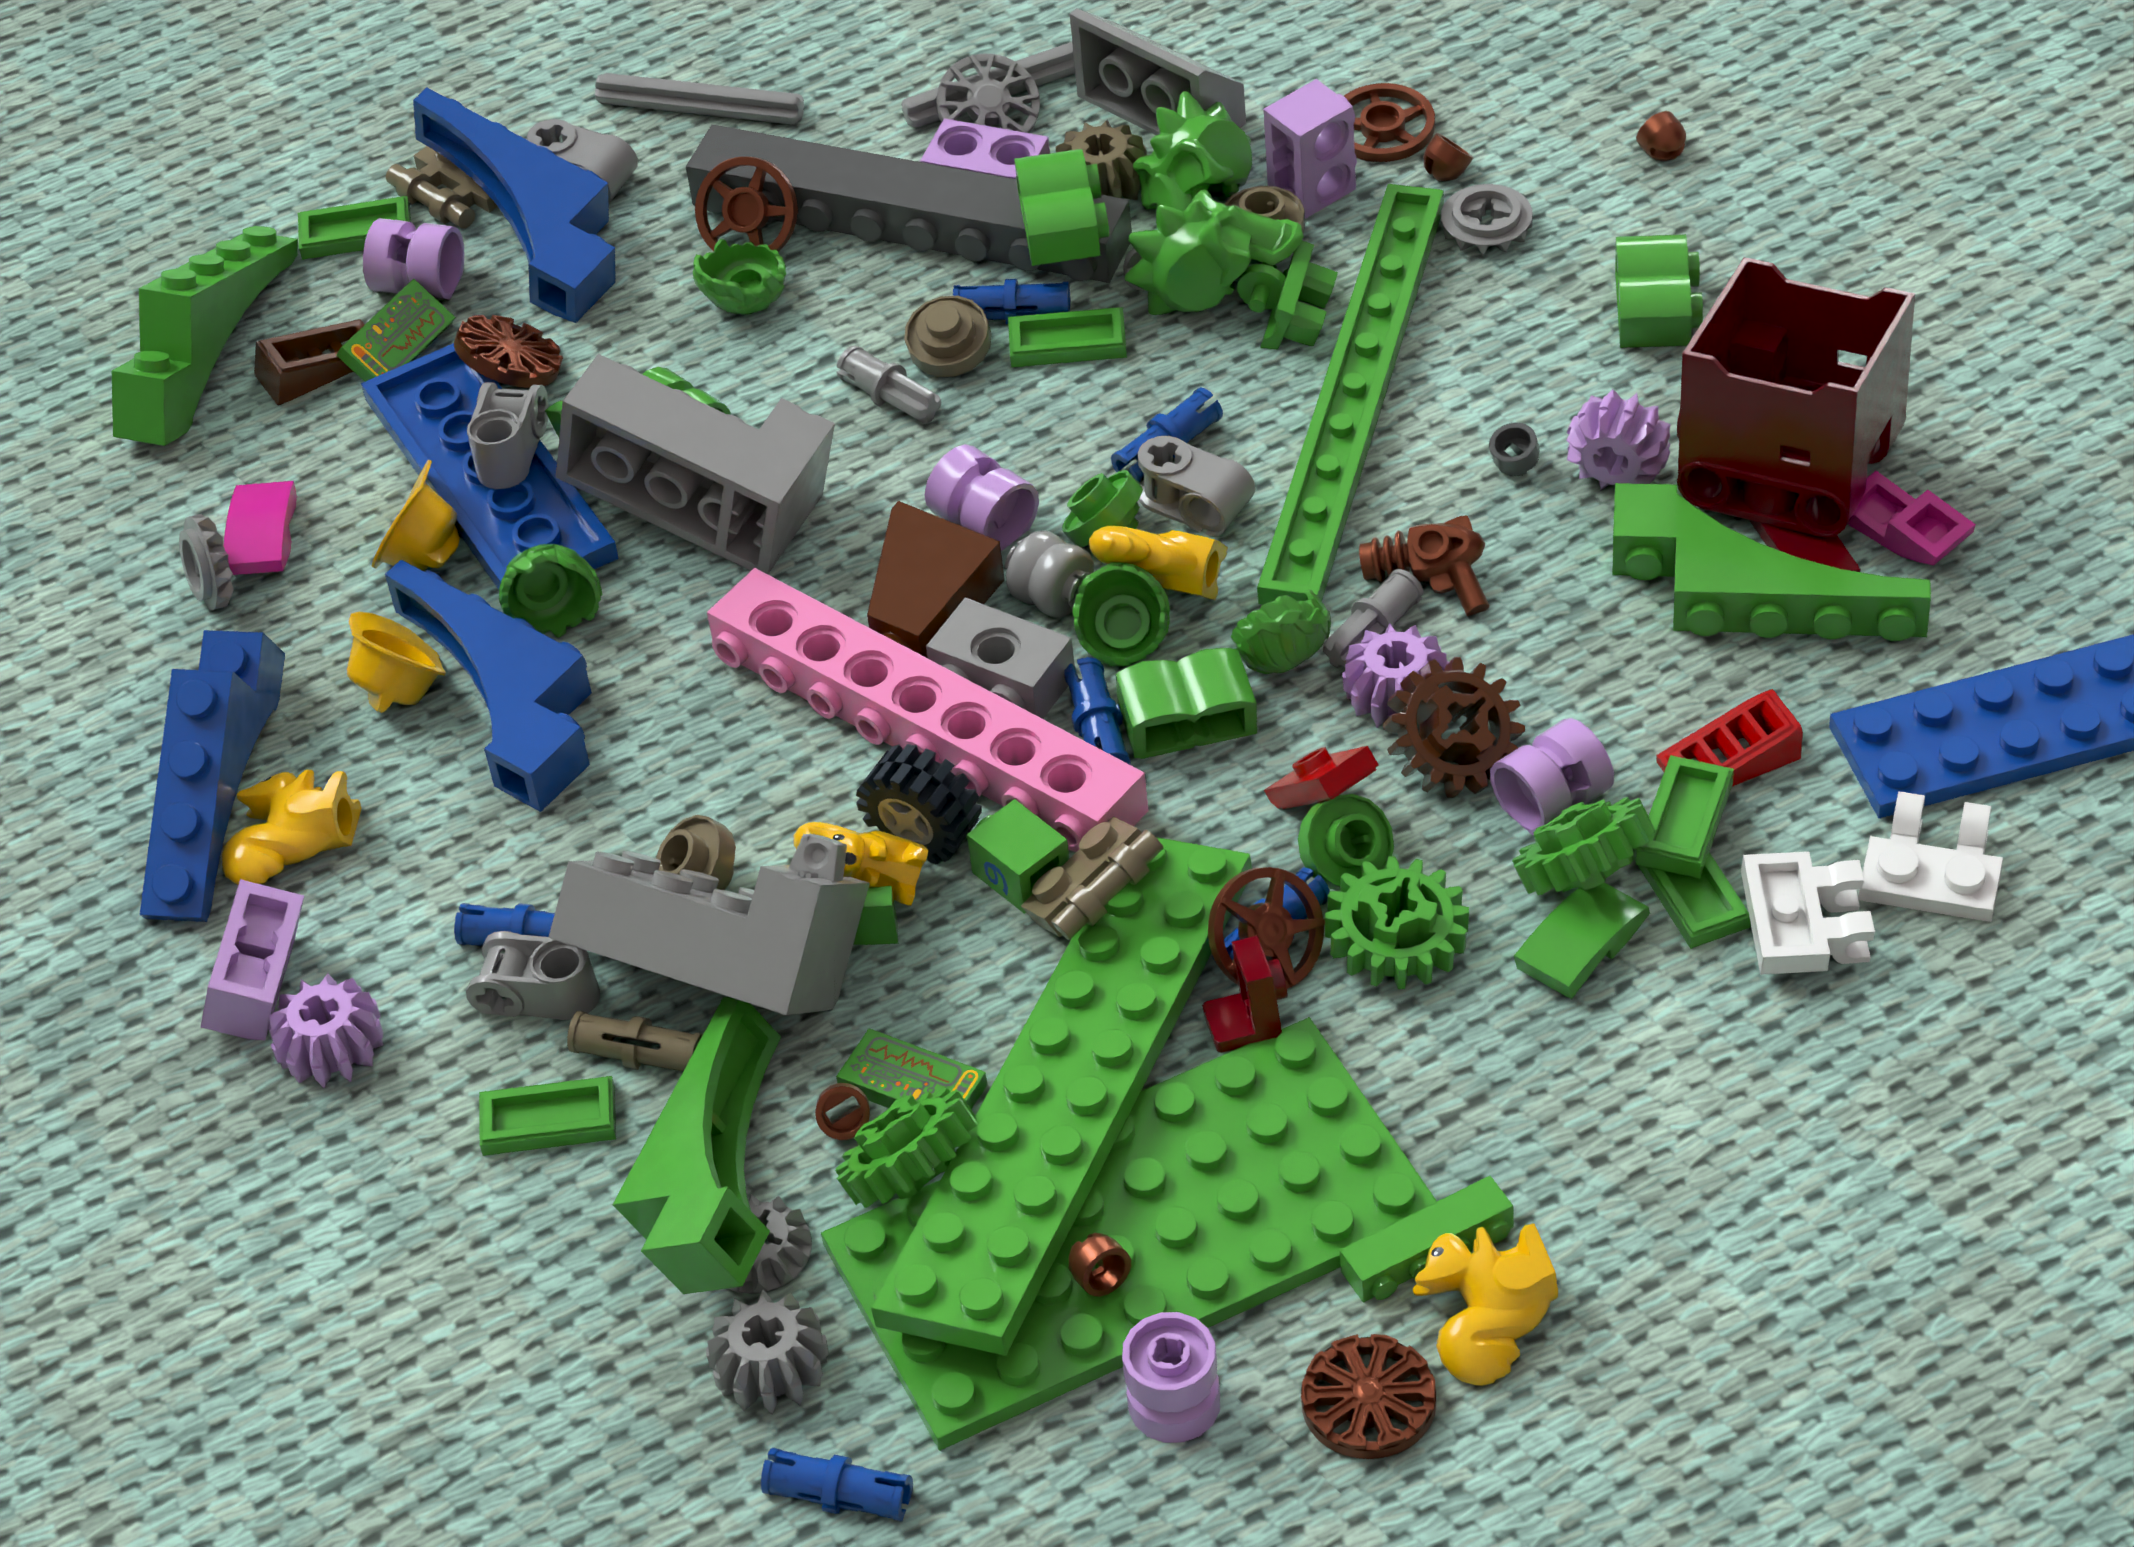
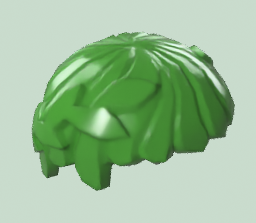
M720 239L715 244L714 253L709 252L704 256L696 254L694 258L693 279L696 286L715 306L728 313L747 315L766 310L771 303L780 297L785 287V262L778 251L770 250L767 244L754 246L752 242H745L743 245L732 244L729 247L726 240Z
M540 544L517 554L507 565L499 587V603L504 614L513 619L522 618L526 620L536 631L542 634L551 631L556 638H560L566 633V627L577 626L582 622V618L591 621L598 611L599 601L603 595L599 578L590 564L574 550L556 544Z
M1110 562L1099 570L1087 575L1078 588L1079 593L1076 595L1073 607L1075 632L1080 645L1088 654L1102 663L1110 666H1130L1153 653L1168 633L1170 624L1168 596L1162 585L1143 568L1130 563Z
M1305 590L1308 598L1307 601L1297 602L1288 595L1279 596L1275 601L1265 603L1259 610L1252 611L1247 615V618L1238 621L1237 627L1232 631L1231 639L1239 651L1242 662L1249 669L1263 674L1285 673L1312 657L1322 647L1330 634L1331 616L1330 611L1326 609L1312 590Z

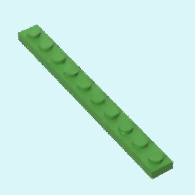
M1396 184L1387 185L1257 586L1258 604L1264 605L1265 603L1275 601L1277 597L1288 595L1297 602L1307 601L1308 598L1305 590H1312L1322 602L1441 219V210L1444 205V190Z

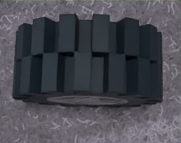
M907 744L904 749L900 745H896L885 752L857 789L856 796L859 797V800L856 804L858 811L866 812L863 820L868 827L877 826L881 832L924 845L928 849L927 860L930 863L938 864L941 859L946 862L951 859L967 837V834L971 832L979 821L978 817L982 813V806L976 804L979 799L976 790L966 789L970 782L963 773L955 776L951 772L955 765L947 759L940 764L935 761L936 753L929 749H925L920 755L916 745Z

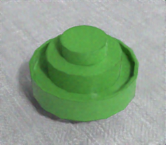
M1128 470L1119 471L1108 478L1103 473L1095 475L1085 482L1069 499L1067 507L1071 512L1062 525L1064 534L1076 546L1084 547L1089 545V538L1093 532L1101 527L1122 526L1136 529L1139 522L1135 516L1140 508L1137 501L1143 491L1141 484Z
M1355 794L1338 795L1332 800L1319 802L1311 807L1301 822L1298 846L1300 858L1305 868L1313 870L1312 877L1315 878L1319 874L1330 889L1340 891L1341 876L1344 873L1351 874L1358 879L1361 878L1362 862L1369 861L1377 870L1386 869L1388 856L1393 854L1394 840L1392 827L1384 812L1370 799Z

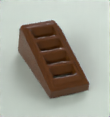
M361 319L256 341L255 377L275 403L281 405L354 371L336 354L343 346L341 343L349 340L365 324ZM328 349H329V351L331 352V353H328V354H323V353H322L323 351L328 350Z

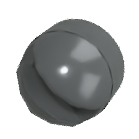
M1509 423L1503 425L1492 434L1489 441V450L1493 462L1504 474L1523 476L1538 463L1540 453L1538 440L1534 430L1526 424ZM1510 446L1518 456L1511 457L1505 450Z

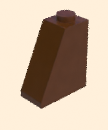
M898 501L891 509L867 613L869 628L928 658L926 645L966 597L985 604L1004 582L1000 541Z

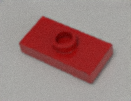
M1368 746L1329 754L1326 747H1322L1292 765L1294 769L1292 772L1266 788L1264 792L1270 802L1278 809H1288L1328 801L1376 771V767L1379 764Z

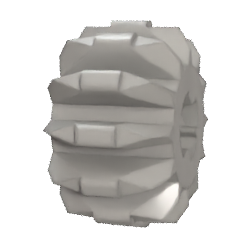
M762 1289L757 1303L749 1306L734 1298L731 1309L733 1316L714 1317V1326L712 1328L714 1338L707 1341L706 1355L709 1367L714 1370L713 1376L716 1387L722 1392L723 1396L734 1393L736 1403L740 1404L743 1411L755 1403L758 1396L762 1397L764 1407L771 1414H773L778 1403L776 1396L786 1394L787 1398L801 1405L804 1395L802 1385H821V1377L823 1376L821 1364L827 1362L826 1356L829 1354L826 1336L821 1333L819 1317L814 1313L812 1307L800 1309L799 1302L795 1300L791 1292L778 1302L773 1303L771 1297Z

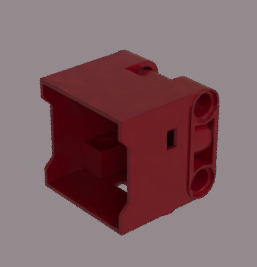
M1744 257L1682 353L1681 402L1677 420V437L1679 439L1677 485L1682 496L1692 505L1714 512L1821 537H1832L1840 534L1846 528L1864 496L1867 464L1880 462L1887 456L1906 420L1915 293L1885 287L1870 297L1790 280L1781 273L1774 263ZM1839 350L1867 356L1866 367L1840 362Z

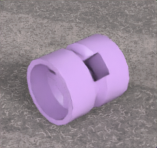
M382 218L372 223L367 233L363 252V273L365 282L370 290L398 294L412 279H415L434 298L449 300L452 297L464 268V243L458 228L423 223L416 229L414 224L408 221Z
M966 444L953 448L940 459L927 480L924 494L926 506L932 513L940 518L1000 541L1001 551L1030 529L1039 506L1038 491L1031 483L1011 470L1002 468L997 461L976 447Z
M1568 718L1561 720L1536 736L1532 746H1521L1494 763L1490 770V781L1502 809L1530 834L1534 835L1533 832L1536 828L1552 821L1562 813V810L1580 802L1586 805L1607 792L1614 784V771L1604 746L1595 734L1582 722Z
M1161 1312L1142 1319L1130 1329L1123 1342L1122 1361L1125 1383L1127 1385L1126 1394L1129 1414L1135 1426L1147 1437L1164 1443L1185 1442L1199 1437L1214 1424L1220 1412V1387L1217 1375L1215 1341L1209 1329L1197 1318L1180 1312Z

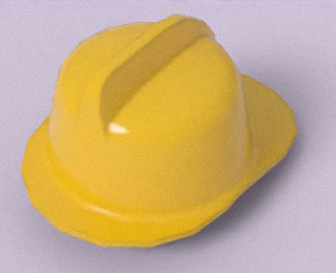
M428 460L424 465L404 507L382 540L372 562L373 568L376 569L383 562L394 566L400 560L422 571L429 567L440 568L456 551L460 541L458 530L455 526L457 513L425 481L432 463L431 460Z
M360 611L351 613L348 622L354 638L347 666V676L353 683L368 692L369 704L380 713L385 712L393 702L403 705H416L437 676H445L446 671L442 667L438 653L413 631L388 618L373 613Z

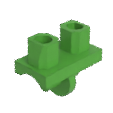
M1302 240L1301 244L1292 254L1289 268L1284 270L1283 273L1277 269L1276 265L1271 266L1262 262L1261 264L1249 266L1239 277L1237 291L1243 301L1249 304V308L1257 313L1271 309L1260 348L1278 350L1283 338L1314 346L1322 329L1327 311L1300 302L1298 299L1325 309L1338 274L1336 271L1309 262L1314 244Z

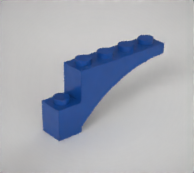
M426 87L413 100L416 140L443 155L470 176L496 203L511 224L529 263L530 303L555 316L577 323L616 282L615 247L596 235L609 222L608 182L602 180L592 171L583 170L562 159L548 148L538 146L509 131L504 125L492 122L465 108L460 102L446 98Z
M400 560L385 573L395 612L425 630L453 655L470 675L487 705L492 724V742L484 748L494 787L539 812L543 811L590 765L584 742L585 734L581 726L569 716L592 693L585 658L570 643H559L536 631L526 620L522 618L513 619L491 607L480 596L476 594L468 595L447 584L436 573L429 570L422 571Z
M204 630L199 670L172 669L140 907V916L145 919L208 921L224 837L237 790L256 740L273 710L277 709L280 700L285 653L263 632Z

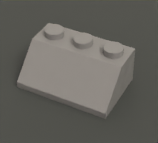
M1078 8L1069 14L1078 97L1155 135L1160 134L1156 119L1157 108L1165 107L1177 112L1182 91H1188L1198 101L1204 111L1215 102H1221L1229 113L1231 121L1239 128L1246 124L1244 84L1120 24Z

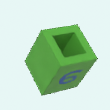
M1015 799L995 814L983 818L967 834L972 873L1024 914L1026 912L1021 905L1033 894L1032 889L1037 880L1047 871L1055 867H1061L1070 859L1067 839Z

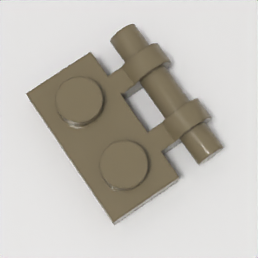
M428 146L414 155L417 169H406L400 164H394L386 173V181L396 187L398 196H407L411 204L417 201L429 208V213L432 217L445 225L451 221L462 229L468 228L475 219V212L470 208L474 204L489 213L498 207L470 176L446 157ZM443 184L448 188L439 189L437 187Z
M1112 817L1108 822L1097 824L1082 837L1079 843L1080 849L1065 864L1047 871L1037 880L1032 889L1033 894L1021 907L1040 927L1058 937L1063 935L1066 939L1070 940L1084 925L1094 926L1107 913L1104 906L1128 883L1136 885L1150 872L1147 864L1164 849L1160 841L1148 830L1141 832L1138 828L1115 817Z

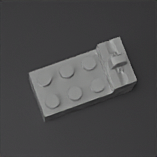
M598 354L563 400L556 478L748 570L756 568L769 574L823 495L835 423L819 415L809 414L798 405L781 398L760 429H757L734 415L725 414L693 399L681 390L672 389L640 374L631 366L619 364Z
M803 834L790 865L761 866L755 889L739 888L738 893L717 889L719 879L704 873L685 869L680 871V875L659 871L661 861L644 854L623 851L621 857L610 853L596 852L592 861H568L548 938L783 1015L833 1010L840 995L869 882L853 877H843L847 845L815 834Z

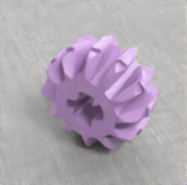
M1613 389L1603 399L1591 395L1589 400L1583 404L1577 416L1573 417L1567 433L1569 436L1567 442L1569 446L1567 448V460L1579 465V479L1594 477L1599 480L1600 491L1609 484L1615 485V483L1650 484L1654 481L1660 470L1665 468L1669 458V447L1671 444L1668 441L1670 439L1669 431L1671 424L1658 420V406L1645 408L1641 406L1637 393L1628 400H1623Z
M1389 623L1384 634L1379 635L1365 630L1361 643L1349 645L1345 671L1342 673L1343 690L1347 694V699H1351L1356 716L1371 713V717L1378 728L1388 719V716L1397 713L1387 705V702L1397 690L1403 691L1400 683L1408 674L1415 671L1421 675V669L1433 659H1436L1444 671L1449 661H1447L1446 653L1441 652L1437 637H1421L1416 625L1405 632H1396Z
M327 973L321 983L314 986L308 985L301 979L299 993L297 995H279V1011L268 1015L270 1022L268 1029L273 1041L271 1048L278 1063H281L283 1069L289 1068L290 1074L296 1078L298 1083L314 1075L315 1080L325 1088L331 1078V1073L340 1071V1074L351 1082L353 1072L351 1064L355 1062L358 1065L373 1066V1048L383 1046V1030L378 1019L380 1018V1012L375 999L371 998L369 992H362L361 987L356 984L353 978L337 985V982Z

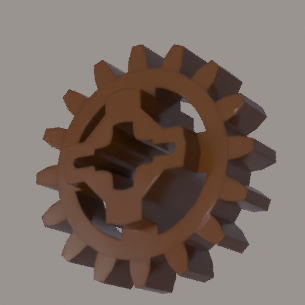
M1454 657L1445 666L1444 671L1436 659L1430 660L1421 669V675L1415 671L1408 674L1400 683L1403 691L1397 690L1387 702V705L1397 713L1392 714L1383 723V730L1398 734V739L1387 751L1389 755L1404 754L1408 762L1404 765L1401 774L1407 777L1418 770L1424 775L1422 790L1427 793L1438 782L1444 783L1447 798L1457 796L1463 790L1464 784L1471 792L1477 794L1488 786L1487 779L1490 780V770L1494 763L1518 749L1510 741L1516 740L1525 732V725L1510 721V715L1521 706L1519 700L1503 701L1499 694L1503 691L1507 682L1501 678L1490 685L1483 680L1486 673V665L1479 663L1470 673L1464 672L1461 657ZM1461 716L1466 717V721L1459 727L1460 731L1457 734L1453 732L1447 739H1442L1441 735L1449 728L1448 724L1451 721L1455 723ZM1417 723L1420 725V735L1418 732ZM1445 761L1455 762V763H1457L1458 765L1451 764V763H1448V762H1445Z

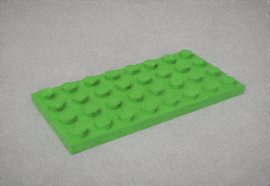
M1308 1017L1283 1028L1282 1033L1277 1038L1247 1044L1140 1092L1006 1356L875 1326L871 1307L940 1180L923 1187L918 1194L909 1198H898L821 1232V1236L827 1253L940 1451L1122 1368L1123 1342L1130 1329L1142 1319L1161 1312H1180L1197 1318L1209 1328L1340 1268V1249L1437 1201L1314 1022ZM1093 1233L1105 1234L1115 1239L1131 1258V1269L1126 1280L1116 1290L1104 1296L1088 1294L1076 1282L1069 1269V1254L1072 1246L1077 1241L1083 1243L1087 1236ZM1097 1263L1093 1267L1092 1271L1099 1267Z

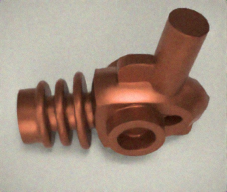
M1467 515L1456 517L1445 523L1420 524L1410 527L1407 543L1403 533L1398 530L1395 533V545H1393L1391 537L1386 535L1383 539V547H1381L1377 537H1374L1371 542L1362 543L1359 546L1360 564L1365 580L1377 579L1379 582H1383L1385 571H1387L1389 576L1397 569L1410 573L1411 568L1413 576L1419 582L1430 581V585L1435 593L1442 594L1455 589L1467 616L1486 611L1489 608V603L1471 567L1482 556L1486 543L1479 533L1473 531L1471 521Z

